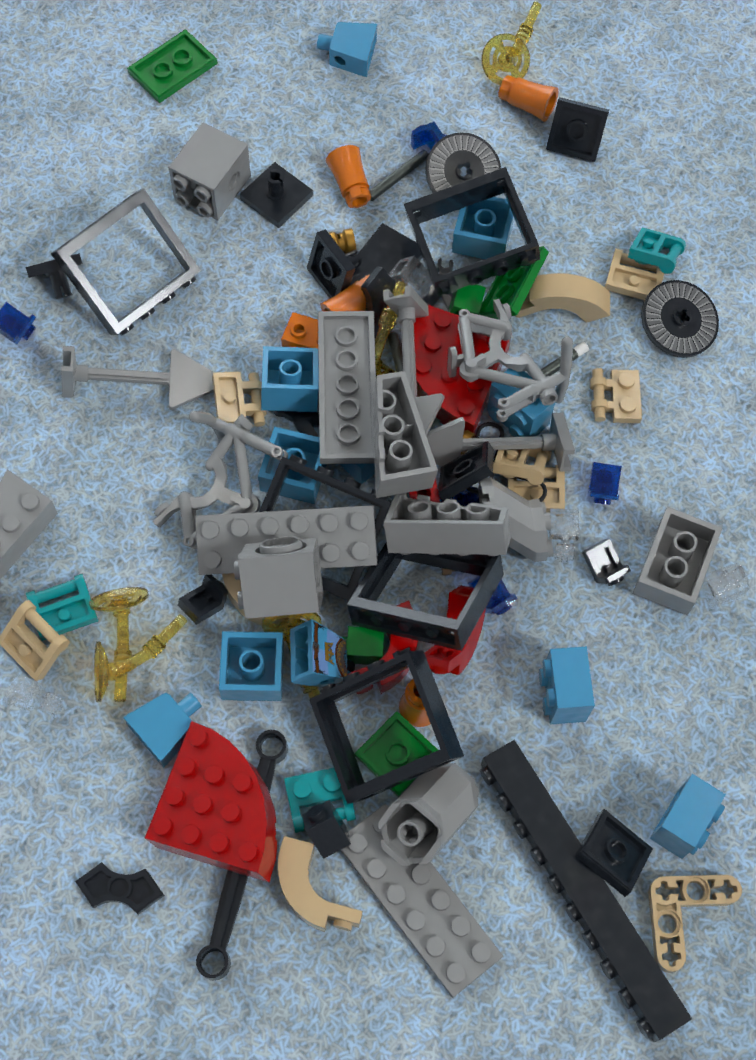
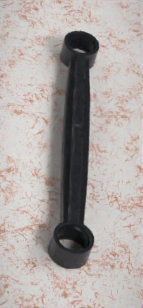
M277 730L264 731L256 741V750L260 757L257 771L266 784L269 793L276 764L283 761L288 753L286 739ZM268 738H277L283 743V748L275 756H266L262 753L263 742ZM227 870L210 944L202 948L196 958V966L200 974L212 981L224 978L231 968V959L226 949L248 880V876ZM219 951L224 956V967L219 973L210 975L203 970L202 962L208 953Z

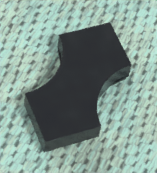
M379 266L374 269L362 284L361 290L366 299L365 311H374L375 342L381 344L397 324L393 319L391 308L384 302L383 290L389 289L394 293L398 285L384 268Z
M101 862L75 881L93 908L109 902H118L129 906L139 915L165 896L147 869L134 874H118L111 871Z

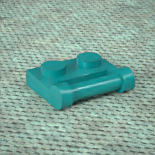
M642 227L629 249L627 258L634 259L639 264L658 266L662 273L670 274L676 267L678 256L684 252L686 243L681 238ZM663 247L669 248L667 255L660 253Z
M83 573L74 576L73 580L39 592L33 590L26 593L27 600H30L36 606L35 611L59 635L99 621ZM77 590L79 591V595L40 608V603ZM37 630L38 635H39V638L41 639V641L47 640V639Z
M334 768L284 778L295 833L303 832L305 828L300 808L322 804L328 800L332 802L342 799L343 807L335 808L342 820L346 819L347 822L356 820L353 803L347 804Z

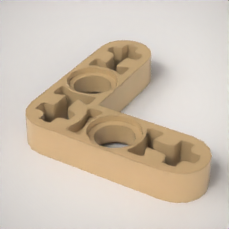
M731 875L662 876L650 884L648 898L654 959L662 971L668 973L676 972L686 962L681 907L732 905L742 895V887L737 878ZM676 882L681 883L679 893L682 901L678 900L679 894H670L666 897V900H663L662 895L656 894V890L661 887V884L665 885V889L675 890L678 888ZM724 882H727V886L734 890V893L730 894L728 898H726L725 893L721 892L712 894L713 900L709 899L711 889L722 887ZM689 883H697L702 887L703 896L701 899L693 900L688 896L686 889ZM666 915L674 920L675 929L672 933H664L659 928L658 920L661 916ZM676 937L677 943H671V952L678 955V960L673 962V966H669L668 960H663L662 955L668 951L667 942L660 944V939L669 940Z

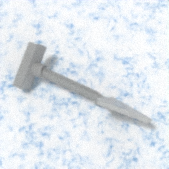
M410 285L405 286V294L394 296L389 289L383 290L384 302L398 315L399 323L401 324L403 371L406 373L427 436L445 398L442 393L417 397L414 323L416 322L415 318L429 316L428 305Z
M63 346L61 381L62 397L64 398L74 397L76 381L88 382V380L168 385L170 410L214 392L213 371L175 349L171 350L170 372L165 373L90 368L89 365L76 364L75 347Z
M552 413L549 434H541V436L463 439L465 427L463 417L437 427L427 434L435 463L439 466H444L460 457L462 451H470L489 441L494 450L541 449L542 451H554L559 472L571 471L568 455L575 453L564 413Z

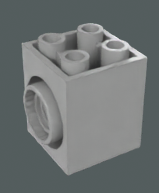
M203 122L168 167L174 199L182 206L188 205L196 209L204 217H212L219 220L251 177L248 144Z
M278 537L261 543L245 544L241 553L238 554V561H234L235 579H240L242 590L238 591L239 609H244L245 619L317 613L320 611L324 594L317 538Z

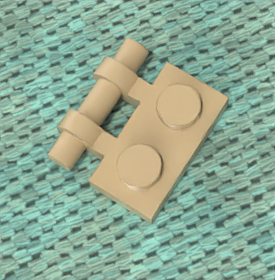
M602 368L593 369L590 389L593 390L594 400L591 401V411L594 412L595 421H605V413H612L613 423H641L642 409L639 370L612 369L610 379H606L603 377ZM604 391H611L612 401L605 399Z
M241 371L213 372L212 381L217 418L227 423H234L243 414L245 417H253L254 426H264V416H266L267 412L266 410H261L262 382L260 381L259 373H250L248 375L249 381H242ZM244 394L251 395V403H244Z

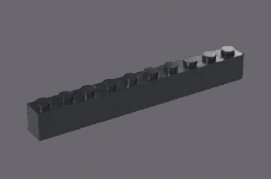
M513 740L485 756L481 762V776L488 786L493 784L499 795L496 798L503 811H510L515 819L513 826L521 839L526 838L532 847L530 854L539 867L543 865L550 875L547 877V881L556 894L561 893L567 904L564 905V908L573 922L578 921L585 931L582 933V937L591 951L596 949L603 960L600 962L603 972L608 979L614 978L621 990L618 991V995L626 1008H633L639 1020L636 1021V1024L646 1039L651 1037L653 1042H657L692 1020V1017L606 882L575 857L581 843L516 741Z

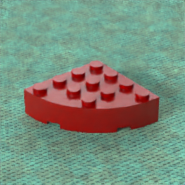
M428 305L429 316L415 318L416 322L414 323L417 397L442 393L445 398L436 415L440 423L444 425L450 420L453 421L463 417L465 420L464 431L469 430L475 433L489 399L493 382L480 378L473 382H467L459 374L460 367H457L455 377H449L447 371L449 347L455 346L457 355L462 354L458 331L459 315ZM472 333L475 357L490 351V337ZM511 338L506 341L501 340V348L505 353H508ZM497 362L487 369L500 371L502 364Z
M191 721L145 839L161 850L270 883L277 853L275 827L277 822L269 790L257 769L228 739L211 728Z

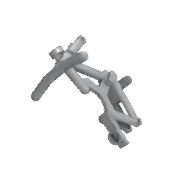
M499 299L494 300L493 308L498 319L470 313L467 309L459 311L458 331L462 354L457 355L455 346L449 347L447 364L449 377H455L457 367H460L459 374L467 382H473L480 378L521 389L507 398H500L498 400L497 420L501 422L506 421L509 416L532 404L537 398H540L545 406L552 405L555 402L561 403L564 400L572 368L573 340L571 337L566 336L561 341L559 372L546 377L529 354L522 353L520 357H512L501 348V340H509L512 334V325L509 321L511 319V309L508 303L501 304ZM472 333L490 337V351L475 357ZM499 362L517 372L527 371L533 380L487 368Z
M192 411L189 414L190 421L208 425L214 430L217 438L221 440L205 463L208 471L214 470L215 472L214 485L203 496L193 497L192 494L183 491L170 504L167 502L162 503L154 512L157 518L153 523L161 527L174 513L180 511L184 534L183 543L192 549H197L196 510L208 507L217 500H220L232 506L222 514L259 512L260 500L252 492L245 444L280 461L282 456L288 459L287 451L280 446L252 434L250 430L254 425L243 414L234 423H227L206 412ZM232 444H234L241 494L225 488L228 476L227 466L223 461V457Z

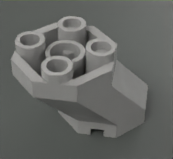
M491 477L481 480L478 486L479 504L508 508L511 535L509 547L534 562L547 561V557H553V545L551 539H548L547 530H551L550 513H546L545 502H540L539 499L526 500Z
M448 763L418 776L405 792L390 805L378 822L379 831L382 830L383 835L381 840L382 850L401 866H410L415 863L427 865L467 822L479 806V790L475 784V779L456 763Z

